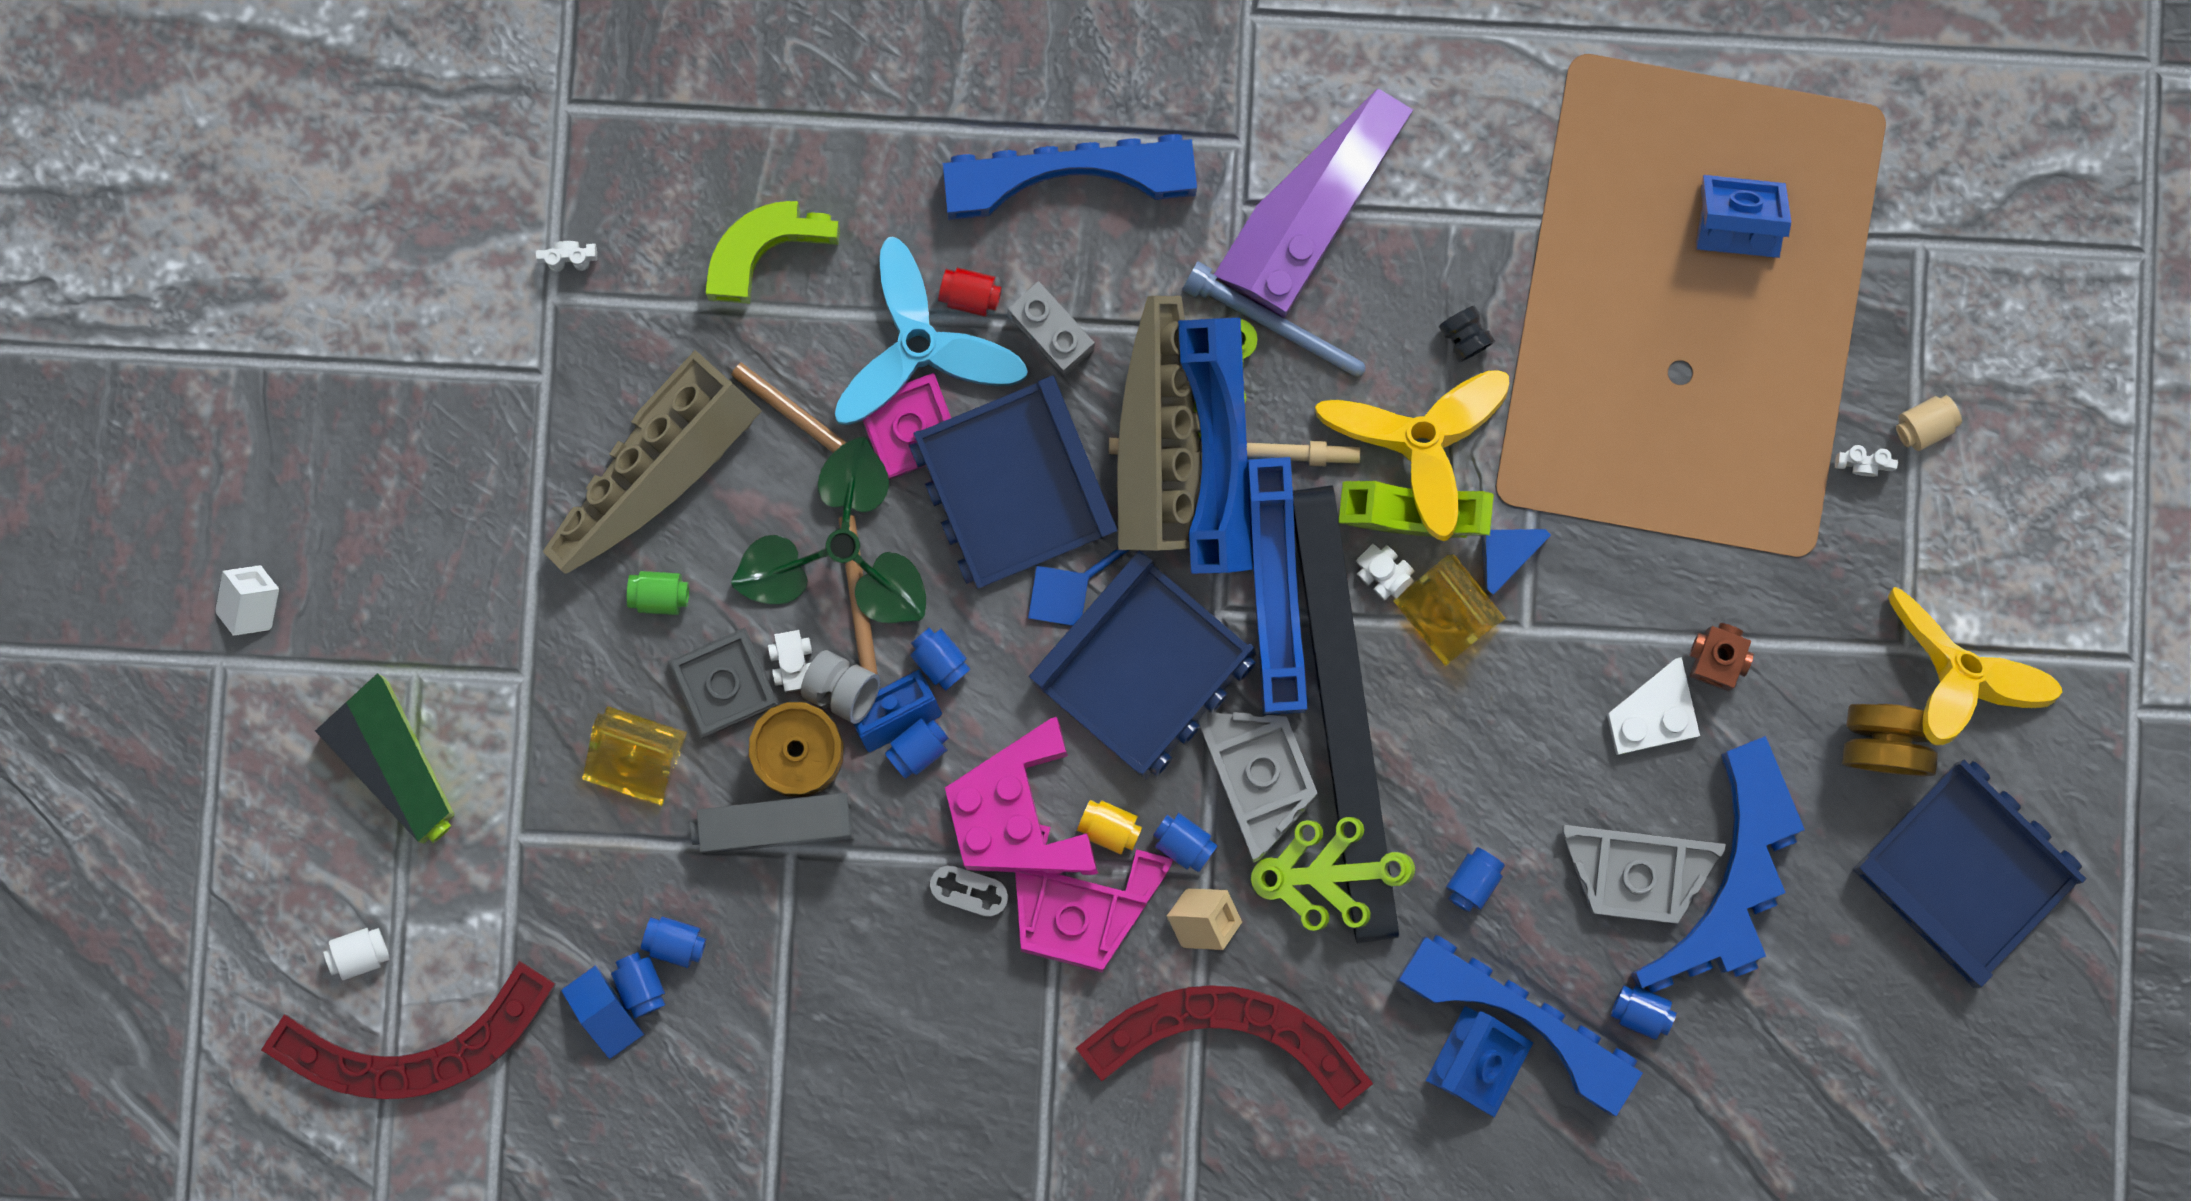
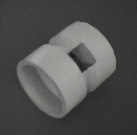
M824 650L810 663L802 681L801 696L803 699L823 709L831 707L832 713L856 724L863 720L871 710L879 692L880 678L877 674L859 665H853L849 668L848 660L828 650Z

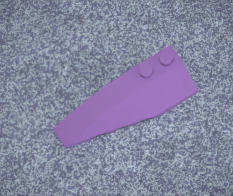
M1380 89L1371 94L1255 207L1214 275L1217 276V280L1285 318L1410 117L1413 109Z

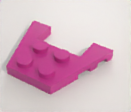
M1057 717L1050 718L945 787L966 870L999 872L1031 870L1045 871V873L1061 874V872H1081L1082 875L1098 874L1087 833L1045 845L1026 769L1068 756Z
M1040 825L1046 845L1051 827ZM1136 849L1125 891L1060 874L1045 873V871L1020 870V872H1015L1020 951L1103 973L1167 875L1173 860Z

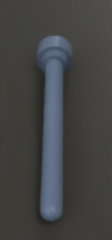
M1197 261L1182 291L1195 298L1198 295L1204 298L1209 295L1355 377L1364 374L1366 367L1362 361L1216 281L1217 276L1210 273L1212 268Z

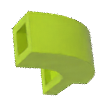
M798 201L775 202L745 214L725 232L713 252L707 275L706 295L708 300L750 304L754 269L760 258L769 249L785 242L839 245V222L832 221L831 215L812 212L807 213L806 218H799L800 207Z
M1343 481L1339 523L1381 532L1433 537L1429 534L1419 516L1412 489L1378 481ZM1458 491L1457 526L1450 538L1490 535L1493 493L1485 491Z

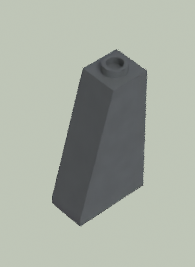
M847 793L697 809V819L690 820L692 845H700V852L707 854L854 840L851 798Z

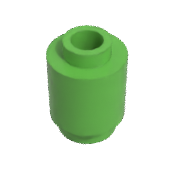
M640 571L639 575H629L627 584L628 608H636L638 613L679 615L680 607L688 606L689 582H682L681 573Z

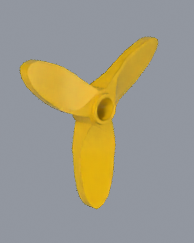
M1499 370L1480 373L1460 383L1443 395L1425 416L1415 418L1397 415L1370 405L1344 400L1322 401L1316 404L1315 413L1323 424L1337 432L1404 454L1411 461V489L1419 516L1429 534L1438 540L1446 541L1453 535L1457 526L1458 491L1452 466L1443 448L1469 436L1497 411L1507 397L1509 376L1506 372ZM1425 438L1430 440V442L1420 443L1416 439Z
M1893 587L1888 594V599L1894 611L1909 632L1928 653L1938 673L1940 683L1929 696L1923 714V732L1932 744L1945 745L1953 741L1971 719L1978 698L2003 706L2043 708L2055 703L2063 692L2058 681L2039 669L2004 658L1979 657L1970 651L1962 649L1903 590Z

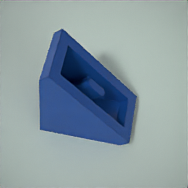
M1546 529L1490 530V535H1482L1483 594L1490 599L1551 534Z
M596 965L561 990L581 1025L609 1059L645 1035L629 1011H626L624 1004Z

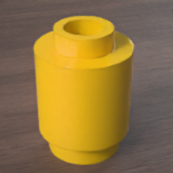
M1090 800L1077 831L1083 834L1087 833L1091 842L1122 855L1124 848L1133 850L1143 827L1135 824L1138 816L1101 800L1099 804Z

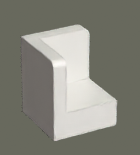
M261 565L222 571L216 614L233 636L268 631L272 628L279 588Z

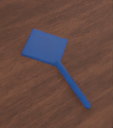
M1117 548L1084 573L1036 566L1028 618L1073 626L1083 615L1088 580L1129 550H1118Z

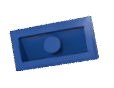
M919 669L879 689L877 698L869 713L863 720L853 725L866 750L872 752L892 742L920 718L929 723L932 719L939 718L942 712Z

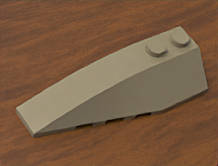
M1148 296L1134 342L1126 379L1119 432L1117 463L1118 550L1159 551L1190 549L1189 530L1195 516L1200 493L1202 450L1198 430H1200L1198 412H1194L1192 389L1180 363L1178 321L1185 320L1181 296Z
M694 350L637 412L631 421L636 427L625 443L618 441L609 453L613 461L602 477L594 475L586 487L588 491L585 502L581 507H573L543 550V553L565 574L604 553L637 531L682 495L723 456L728 447L742 432L751 426L753 420L762 410L701 354Z

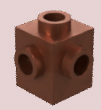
M1720 623L1718 628L1711 626L1706 630L1705 634L1698 633L1689 654L1690 657L1696 658L1689 677L1726 691L1732 690L1736 685L1739 675L1745 677L1754 657V653L1748 651L1751 640L1742 637L1743 630L1725 623ZM1718 649L1725 653L1726 660L1719 658L1717 654Z

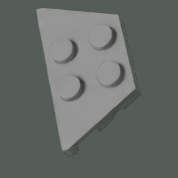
M1207 710L1197 722L1200 725V730L1254 863L1259 861L1314 802L1318 797V793L1286 716L1266 715L1258 717L1250 713L1233 712V714L1211 713Z
M1570 825L1562 826V834L1592 914L1678 924L1695 894L1699 892L1706 881V877L1724 853L1726 844Z

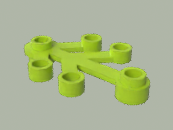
M1345 817L1337 823L1336 835L1309 867L1293 868L1309 846L1318 844L1323 837L1321 825L1315 821L1306 820L1297 825L1295 838L1278 858H1265L1255 865L1251 874V883L1255 892L1262 898L1269 900L1283 899L1301 916L1302 924L1308 930H1322L1329 922L1328 911L1323 906L1313 905L1293 886L1310 884L1342 913V918L1346 925L1359 928L1369 922V908L1364 903L1354 901L1334 882L1382 879L1387 885L1403 886L1408 884L1414 877L1415 865L1407 854L1401 852L1388 853L1380 862L1334 865L1350 844L1359 841L1364 834V826L1359 819ZM1348 822H1352L1356 826V834L1352 838H1348L1344 834V826ZM1308 825L1315 829V837L1311 841H1307L1303 837V830ZM1393 861L1398 862L1401 866V872L1395 878L1388 873V866ZM1271 870L1277 875V883L1272 887L1268 886L1265 882V875ZM1354 907H1359L1363 913V917L1358 923L1353 922L1350 918V911ZM1313 910L1319 911L1322 917L1320 924L1317 926L1312 925L1309 921V914Z

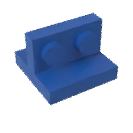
M1703 175L1701 185L1702 210L1696 238L1697 249L1780 258L1783 237H1789L1791 228L1786 183Z
M1464 1006L1426 1081L1495 1118L1534 1042L1496 1018L1482 1011L1477 1012Z

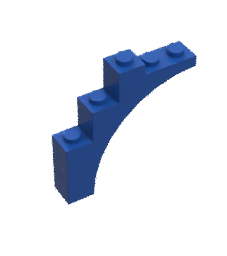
M1766 736L1721 754L1731 786L1734 815L1731 852L1722 882L1707 911L1686 937L1659 959L1631 973L1636 986L1640 988L1648 986L1651 993L1673 985L1674 982L1671 976L1687 970L1689 977H1693L1712 969L1713 966L1710 960L1716 959L1721 973L1732 970L1734 976L1738 977L1758 969L1756 960L1766 957L1747 909L1752 907L1754 914L1778 905L1775 897L1786 893L1766 846L1771 844L1773 851L1787 847L1797 842L1794 834L1805 830Z

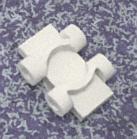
M559 241L554 243V248L536 250V259L539 263H547L554 272L561 271L565 266V262H572L577 270L583 271L589 267L590 261L597 260L596 244H586V248H580L579 242Z
M1855 445L1846 453L1839 452L1836 455L1835 468L1845 469L1846 466L1853 467V474L1874 477L1878 476V470L1892 472L1896 470L1898 460L1891 459V453L1887 449H1879L1871 456H1866L1865 448L1861 445Z
M1372 544L1356 560V563L1362 568L1357 573V576L1367 586L1376 580L1379 584L1373 590L1384 601L1390 595L1397 599L1414 582L1411 575L1415 571L1405 560H1402L1397 565L1394 560L1398 555L1388 545L1380 550L1376 545Z
M800 630L774 634L776 644L768 645L770 660H779L780 668L773 669L775 686L784 685L785 693L801 690L804 675L810 663H805L804 655L812 654L810 638L801 639Z

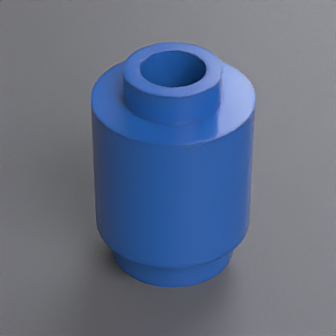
M929 627L910 643L915 648L910 657L934 685L939 683L945 691L971 670L964 662L967 659L966 656L942 628L934 633Z
M920 718L890 743L892 747L885 752V755L906 779L913 773L917 776L948 750L943 743L949 738L934 719L927 724Z
M1180 813L1177 814L1175 819L1166 815L1153 834L1154 837L1159 839L1155 848L1186 870L1191 867L1198 873L1218 846L1210 840L1211 835Z
M1476 847L1472 855L1467 853L1448 882L1446 888L1451 892L1448 899L1466 912H1470L1473 907L1481 910L1503 876L1500 873L1505 864L1487 851Z
M663 916L660 920L651 917L643 936L641 950L650 952L649 956L689 968L692 961L700 962L706 938L700 937L701 928Z
M639 952L615 962L618 970L612 972L611 976L626 1011L631 1009L634 1019L666 1005L662 997L665 995V991L650 957L641 959Z
M1623 985L1610 1016L1618 1019L1619 1025L1656 1040L1660 1033L1668 1035L1677 1012L1670 1010L1672 1001L1638 986H1634L1632 989Z

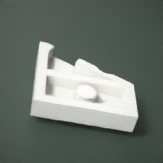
M1682 657L1670 662L1607 714L1616 755L1700 736Z

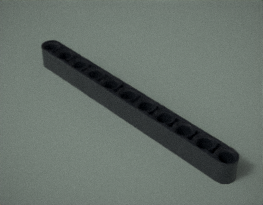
M1333 485L1293 490L1294 526L1337 820L1339 822L1345 817H1354L1359 819L1364 826L1362 838L1357 842L1351 843L1345 850L1343 861L1344 864L1380 862L1388 852ZM1348 822L1344 826L1346 837L1352 838L1356 834V826L1352 822ZM1388 866V873L1391 875L1390 866ZM1382 879L1347 881L1348 895L1354 901L1364 903L1370 910L1369 922L1363 927L1353 928L1356 943L1399 938L1393 886L1387 885ZM1354 907L1351 910L1353 922L1358 923L1363 917L1362 910L1359 907Z

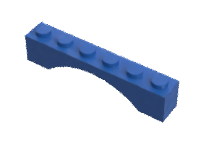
M1180 134L1158 137V142L1141 144V139L1138 138L1122 139L1116 142L1115 147L1100 148V143L1097 142L1081 143L1075 145V150L1059 152L1058 147L1046 146L1034 149V154L1017 156V151L1005 150L992 153V158L980 160H976L975 155L963 154L951 157V162L943 163L948 220L990 216L1006 200L1021 190L1044 180L1069 175H1093L1117 180L1140 190L1154 200L1196 196L1197 192L1192 139L1183 140Z
M1241 318L1178 321L1180 363L1186 373L1195 398L1202 440L1200 493L1195 516L1189 530L1191 574L1230 573L1253 570Z
M1291 457L1248 460V479L1263 716L1305 713L1307 710V696L1297 591Z
M1435 935L1433 940L1427 937L1421 939L1397 978V982L1431 1003L1447 1001L1476 1002L1501 1009L1521 1019L1537 1031L1557 1053L1569 1074L1577 1095L1611 1116L1618 1115L1643 1072L1634 1067L1637 1063L1635 1058L1618 1048H1615L1613 1053L1598 1045L1602 1038L1582 1025H1579L1578 1029L1574 1030L1564 1024L1562 1021L1565 1015L1545 1002L1541 1008L1526 1000L1529 992L1514 982L1507 980L1505 985L1497 982L1490 977L1493 970L1479 960L1472 957L1468 963L1454 955L1457 947L1444 938Z

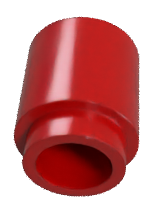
M958 267L956 271L946 269L938 301L947 303V308L986 317L989 310H997L1002 287L995 285V276Z

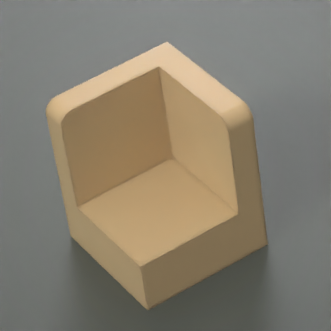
M1186 889L1167 915L1183 948L1224 950L1242 924V920L1228 890Z

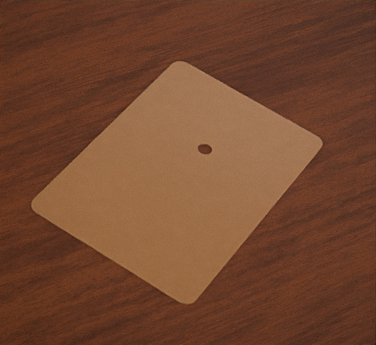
M1594 54L1580 55L1571 62L1566 78L1496 483L1497 493L1502 501L1508 505L1792 557L1807 555L1814 549L1818 539L1886 129V120L1879 108L1862 102ZM1703 175L1786 183L1791 228L1789 237H1783L1780 258L1697 249L1696 238L1702 210L1701 185ZM1684 361L1691 366L1693 374L1687 384L1677 385L1669 379L1668 369L1672 363Z

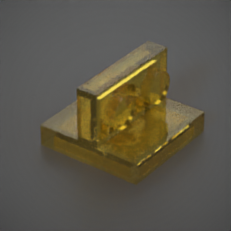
M1454 553L1440 560L1397 599L1393 600L1444 666L1452 662L1472 644L1506 619Z
M607 706L604 714L598 713L593 724L582 780L662 806L668 793L672 771L685 744L687 732Z

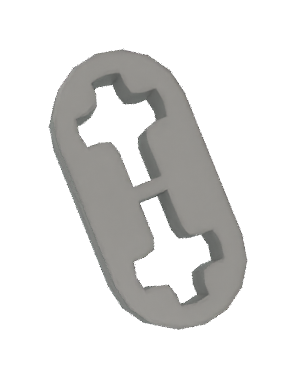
M955 866L940 867L931 877V892L938 901L986 917L999 915L1007 906V890L996 879ZM949 873H954L956 875V882L967 886L968 889L966 894L952 891L949 897H945L942 895L943 888L937 885V881L939 878L946 879ZM989 886L996 887V895L1002 899L999 905L992 904L990 910L982 908L983 901L981 899L970 896L972 889L986 892Z

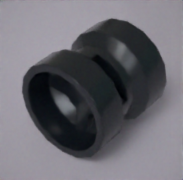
M1475 305L1458 312L1438 326L1444 337L1454 342L1453 353L1459 362L1475 356L1495 343L1490 331L1481 328L1479 322L1481 316Z

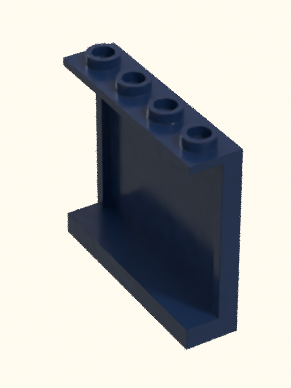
M1054 375L913 433L916 442L909 444V448L917 467L919 468L924 465L927 467L932 481L925 483L934 507L942 504L948 519L942 521L941 525L949 544L958 543L964 558L958 560L957 564L966 584L974 581L976 588H981L1118 531Z
M1139 550L1034 669L1029 678L1036 687L1146 780L1152 773L1157 777L1166 769L1173 759L1169 753L1179 742L1185 745L1193 738L1200 728L1197 721L1207 710L1213 713L1221 706L1228 696V693L1224 690L1235 678L1241 681L1248 675L1256 664L1252 659L1256 652L1250 643L1247 645L1156 568L1153 561Z
M1965 760L1956 762L1852 870L1973 988H1980L1993 976L1991 972L2075 885L2083 883L2087 878L2079 872L2082 865L2073 855L2066 850L2060 853L2049 842L2052 837L2041 824L2035 820L2029 823L2018 812L2021 806L2010 794L2005 791L1999 794L1988 783L1991 777L1979 764L1974 761L1968 764Z

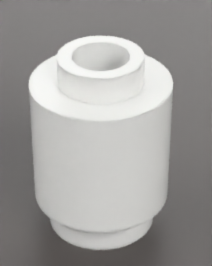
M364 928L329 940L330 949L323 952L331 975L339 973L342 981L381 968L380 963L390 960L379 928L371 931L368 928Z

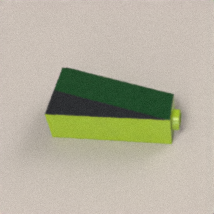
M377 673L318 727L315 732L418 842L424 844L430 840L432 843H435L450 830L452 826L448 821L455 814L390 683Z

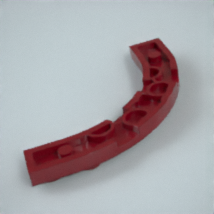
M519 961L496 998L475 1023L449 1042L415 1054L375 1056L351 1051L323 1038L287 1014L282 1016L261 1051L306 1079L336 1092L375 1099H405L424 1096L449 1089L469 1080L501 1058L530 1026L556 986V983L522 961Z
M1209 985L1187 987L1148 998L1126 1009L1075 1048L1102 1082L1137 1053L1165 1037L1194 1029H1231L1261 1037L1288 1052L1313 1076L1339 1110L1373 1085L1372 1081L1344 1046L1317 1020L1279 998L1255 990L1233 986Z

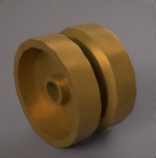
M786 702L770 708L757 720L749 737V758L755 773L771 790L786 797L803 798L822 792L836 779L843 764L844 743L836 724L823 710L808 703ZM794 741H799L804 746L803 753L798 757L790 756L788 750L793 748Z
M1893 704L1849 705L1846 727L1856 734L1870 736L1872 739H1852L1844 743L1842 764L1856 769L1912 776L1936 775L1938 753L1930 747L1912 744L1913 741L1930 742L1923 732L1924 710Z

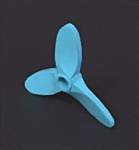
M888 237L884 241L880 251L881 285L887 308L899 333L898 342L864 367L842 393L835 410L836 422L838 424L849 425L857 423L883 407L902 389L918 367L930 365L954 378L992 386H1011L1022 382L1027 377L1028 370L1021 358L998 344L968 334L936 332L929 325L926 290L921 273L907 246L895 237ZM921 336L929 341L930 346L924 352L915 353L907 347V343L911 338Z

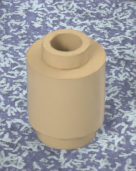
M1945 395L1941 398L1934 396L1901 413L1896 431L1901 442L1906 447L1912 446L1916 451H1921L1955 433V428L1962 424V418L1956 404L1949 396Z

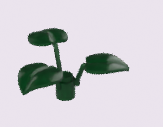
M865 437L855 438L840 446L828 458L819 474L818 491L821 500L830 507L844 506L841 529L835 530L828 536L825 549L798 559L797 548L789 539L778 535L761 537L748 547L740 561L738 569L731 580L732 587L745 597L761 603H788L799 597L807 587L808 579L801 566L828 556L837 563H847L853 560L867 573L856 583L855 598L861 612L870 619L882 623L920 621L924 618L926 612L925 587L914 564L903 555L885 552L878 556L873 567H871L858 554L860 550L859 539L854 532L849 530L851 508L858 512H868L875 509L884 501L889 488L888 473L885 466Z

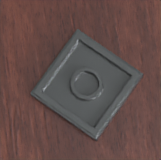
M746 628L668 661L702 739L779 705Z

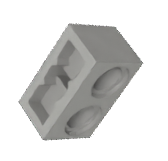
M1039 281L1007 308L1008 317L1063 378L1094 351L1095 342Z

